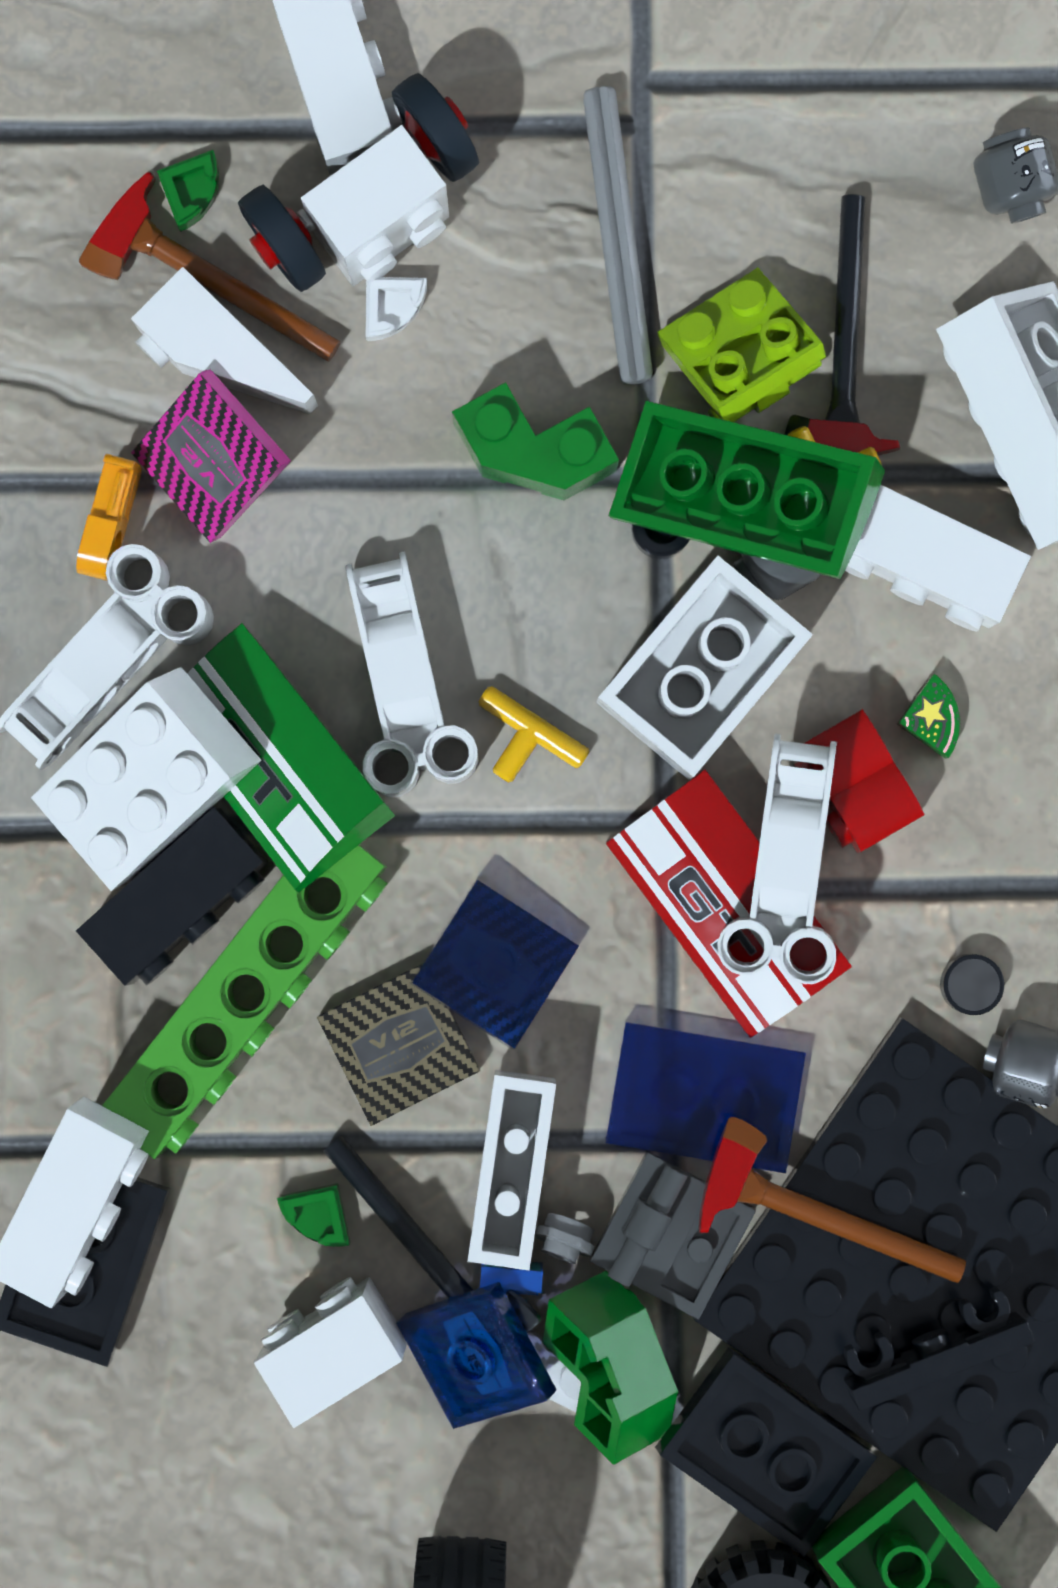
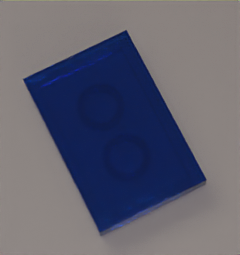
M625 1021L605 1143L713 1161L727 1119L729 1117H736L751 1124L767 1137V1142L758 1153L752 1168L786 1173L806 1052Z

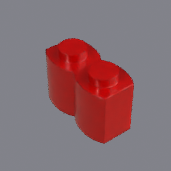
M863 709L805 742V744L830 747L831 741H837L829 798V807L832 812L827 814L826 824L841 848L851 843L857 853L862 852L925 815L913 791L894 763L880 735ZM795 762L793 764L794 767L820 771L824 769L823 765L804 762Z

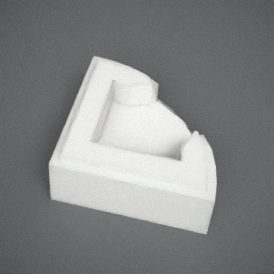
M378 277L370 283L366 281L367 341H377L391 337L405 329L415 319L425 300L427 278Z

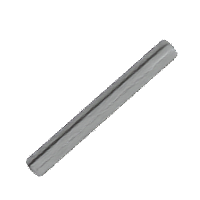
M601 86L586 90L583 102L619 375L623 384L635 385L650 381L653 369L616 91L613 87Z

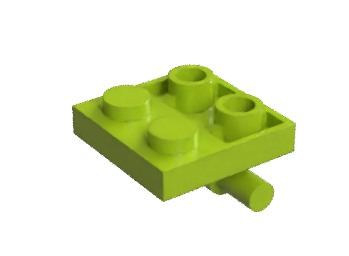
M758 267L657 332L662 347L712 407L708 410L709 416L731 422L737 421L752 410L760 413L790 394L789 387L821 367V360L826 357L822 341Z

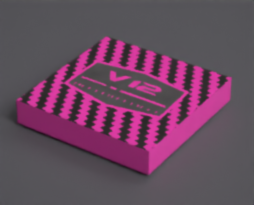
M211 369L203 371L196 376L131 452L210 543L220 539L291 462L288 456Z

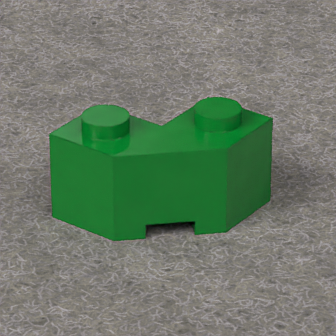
M506 382L452 411L454 426L484 478L522 486L564 501L617 472L619 459L590 406L536 436Z
M604 1271L549 1299L542 1343L581 1381L574 1426L615 1465L664 1436L672 1424L678 1390L646 1308L632 1291L625 1289L619 1282L608 1276L609 1272Z

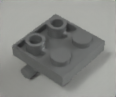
M647 1150L590 1257V1262L609 1271L608 1276L627 1287L633 1284L699 1320L756 1213V1209L746 1203L737 1202L733 1208L720 1210L714 1216L708 1233H699L700 1208L706 1182Z

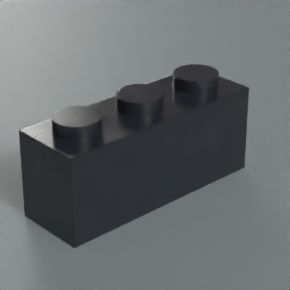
M213 807L82 924L76 932L124 986L134 984L139 979L147 986L174 963V960L168 953L184 938H187L193 945L220 921L213 912L232 897L239 904L265 881V878L259 871L269 862L221 808Z

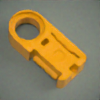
M106 453L91 513L88 514L80 542L76 571L79 574L108 581L106 576L107 562L113 552L122 547L141 478L142 467L136 461Z

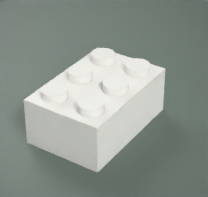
M717 555L601 693L596 703L685 778L690 780L698 773L813 634Z
M179 667L146 682L31 799L110 891L143 871L243 779L261 759L183 668Z

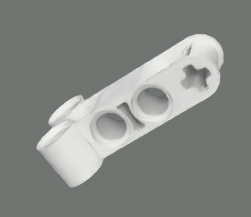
M125 545L113 552L107 562L106 576L108 584L115 593L0 718V733L7 731L38 760L35 765L40 770L48 767L70 746L167 639L177 644L192 645L205 639L213 628L214 615L208 601L189 587L178 585L168 587L170 575L167 565L161 557L143 545ZM148 560L153 571L150 582L142 589L129 590L124 580L127 567L134 561ZM179 601H193L198 612L196 622L186 631H173L168 620L171 608ZM25 718L49 739V742L25 721Z
M405 551L399 552L400 559L356 569H353L352 564L345 565L384 740L373 744L366 752L363 760V774L379 794L387 797H400L409 793L417 784L420 770L428 769L437 780L447 784L460 783L468 779L475 772L479 762L478 747L473 736L463 728L455 725L445 726ZM446 739L460 740L468 748L469 756L466 763L456 771L440 769L434 761L436 747ZM389 752L400 753L408 761L409 770L406 777L395 785L381 783L375 774V766L378 759Z
M775 733L750 917H739L731 921L721 932L717 943L718 955L722 964L733 973L753 975L762 971L769 964L771 958H779L785 973L792 980L802 984H816L826 979L834 969L836 963L835 944L828 933L812 924L837 741H831L830 747L782 741L781 734ZM789 760L823 765L824 769L820 771L783 766L781 761ZM751 929L761 936L764 942V952L757 960L741 962L732 956L728 941L735 931ZM811 937L819 940L824 945L826 958L818 969L804 971L798 969L793 964L790 958V950L792 945L801 938Z

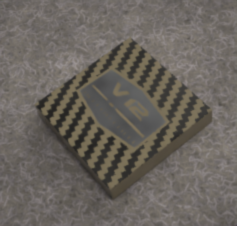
M422 964L317 1016L370 1126L480 1072V1068L448 1004L445 1007L438 1002L443 1001L444 996L440 991L439 996L434 995L433 998L425 994L430 993V989H436V985L438 986L436 980H433L432 984L427 983L426 988L421 987V990L412 985H417L418 981L423 982L424 977L429 978V974H432L431 970L426 968L425 972L420 971L419 976L415 975Z

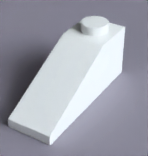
M184 267L131 318L142 333L135 341L136 344L161 368L170 361L182 374L195 378L199 373L211 369L229 389L306 414H311L318 407L314 395Z

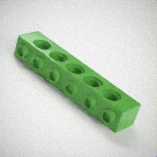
M361 845L354 848L316 879L329 878L340 889V903L330 913H319L309 903L308 891L316 880L298 893L284 875L281 877L102 1105L149 1131L141 1149L153 1159L160 1156L167 1148L175 1154L178 1153L199 1126V1124L191 1119L205 1099L212 1105L219 1101L237 1077L229 1071V1068L243 1051L251 1057L255 1055L275 1029L266 1021L282 1002L290 1009L312 982V979L304 974L319 954L326 960L332 957L350 933L348 929L342 926L356 906L366 912L388 885L387 882L380 878L387 866ZM282 926H289L297 930L303 941L302 951L293 961L280 960L271 949L272 935ZM242 975H252L258 978L264 987V999L256 1009L243 1008L234 998V984ZM205 1023L217 1025L225 1034L226 1047L224 1052L218 1057L204 1055L196 1045V1033L200 1026ZM166 1072L179 1074L187 1083L188 1095L181 1105L168 1104L159 1095L158 1082L160 1077Z

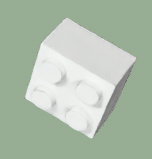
M351 1277L342 1280L320 1295L322 1301L315 1305V1311L303 1317L299 1309L287 1314L267 1329L269 1333L261 1339L264 1345L254 1364L293 1428L403 1360L408 1338L370 1277L357 1285Z

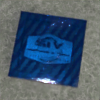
M476 880L410 984L510 1049H515L579 945L484 883Z
M500 1282L407 1312L396 1322L453 1429L548 1401L557 1391Z

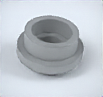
M548 1213L544 1226L538 1225L535 1230V1237L544 1242L541 1251L564 1262L576 1264L579 1255L591 1257L595 1248L590 1243L594 1230L579 1221L562 1215Z

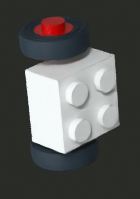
M417 73L408 77L392 91L394 103L405 123V128L403 125L399 126L303 195L301 201L304 210L301 209L297 212L299 217L292 209L284 207L274 193L263 184L254 188L239 200V209L255 234L249 239L253 248L270 270L278 266L289 282L300 292L309 289L326 275L324 266L313 248V239L308 230L314 233L352 287L363 279L370 283L378 277L385 276L397 264L395 256L413 243L417 248L429 244L445 230L446 225L444 221L449 218L446 184L428 159L446 178L455 182L474 170L479 164V158L465 130L468 128V123L457 105L450 97L443 98L438 90L421 74Z

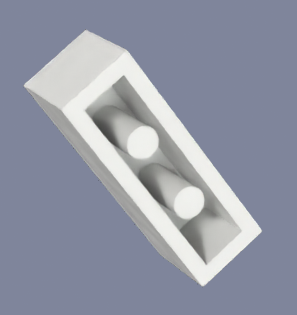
M272 0L329 176H331L396 128L403 125L393 97L382 100L376 79L386 76L376 42L372 40L364 43L357 22L367 19L362 0Z
M880 485L864 531L845 571L862 579H868L870 574L873 573L892 582L893 585L890 591L898 597L917 605H924L926 599L948 609L945 615L948 620L963 628L977 632L981 625L989 629L1000 623L1031 556Z
M495 1070L467 1262L530 1271L556 1090L555 1078Z
M84 1096L67 1108L0 1242V1282L51 1309L67 1292L74 1296L78 1294L94 1262L85 1258L94 1239L96 1238L103 1242L120 1214L121 1208L114 1205L113 1202L122 1184L131 1187L146 1163L149 1154L140 1150L149 1132L148 1130Z

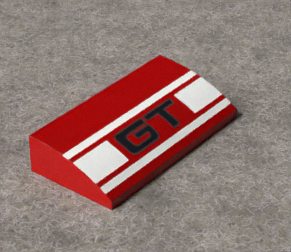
M706 770L700 772L605 843L750 1038L792 1011L852 967L836 944V963L834 969L826 979L816 984H802L792 980L785 973L779 958H771L769 964L762 971L753 975L733 973L722 964L718 955L717 945L721 932L731 921L739 917H750L760 842ZM813 916L812 925L822 928L825 931V929L822 927V925L819 923L816 917ZM751 929L735 931L728 941L732 956L741 962H753L764 952V942L761 936ZM811 937L801 938L792 945L790 958L798 969L813 971L824 963L826 949L817 939Z

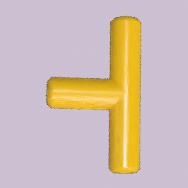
M488 686L478 701L481 708L517 730L492 768L494 774L508 783L514 781L537 744L574 768H580L589 754V748L493 686Z

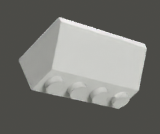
M1054 281L992 296L936 329L943 344L945 360L950 368L956 372L969 400L970 414L974 421L982 428L994 454L995 468L1001 478L1007 482L1019 508L1021 524L1025 531L1032 536L1038 550L1058 542V289Z

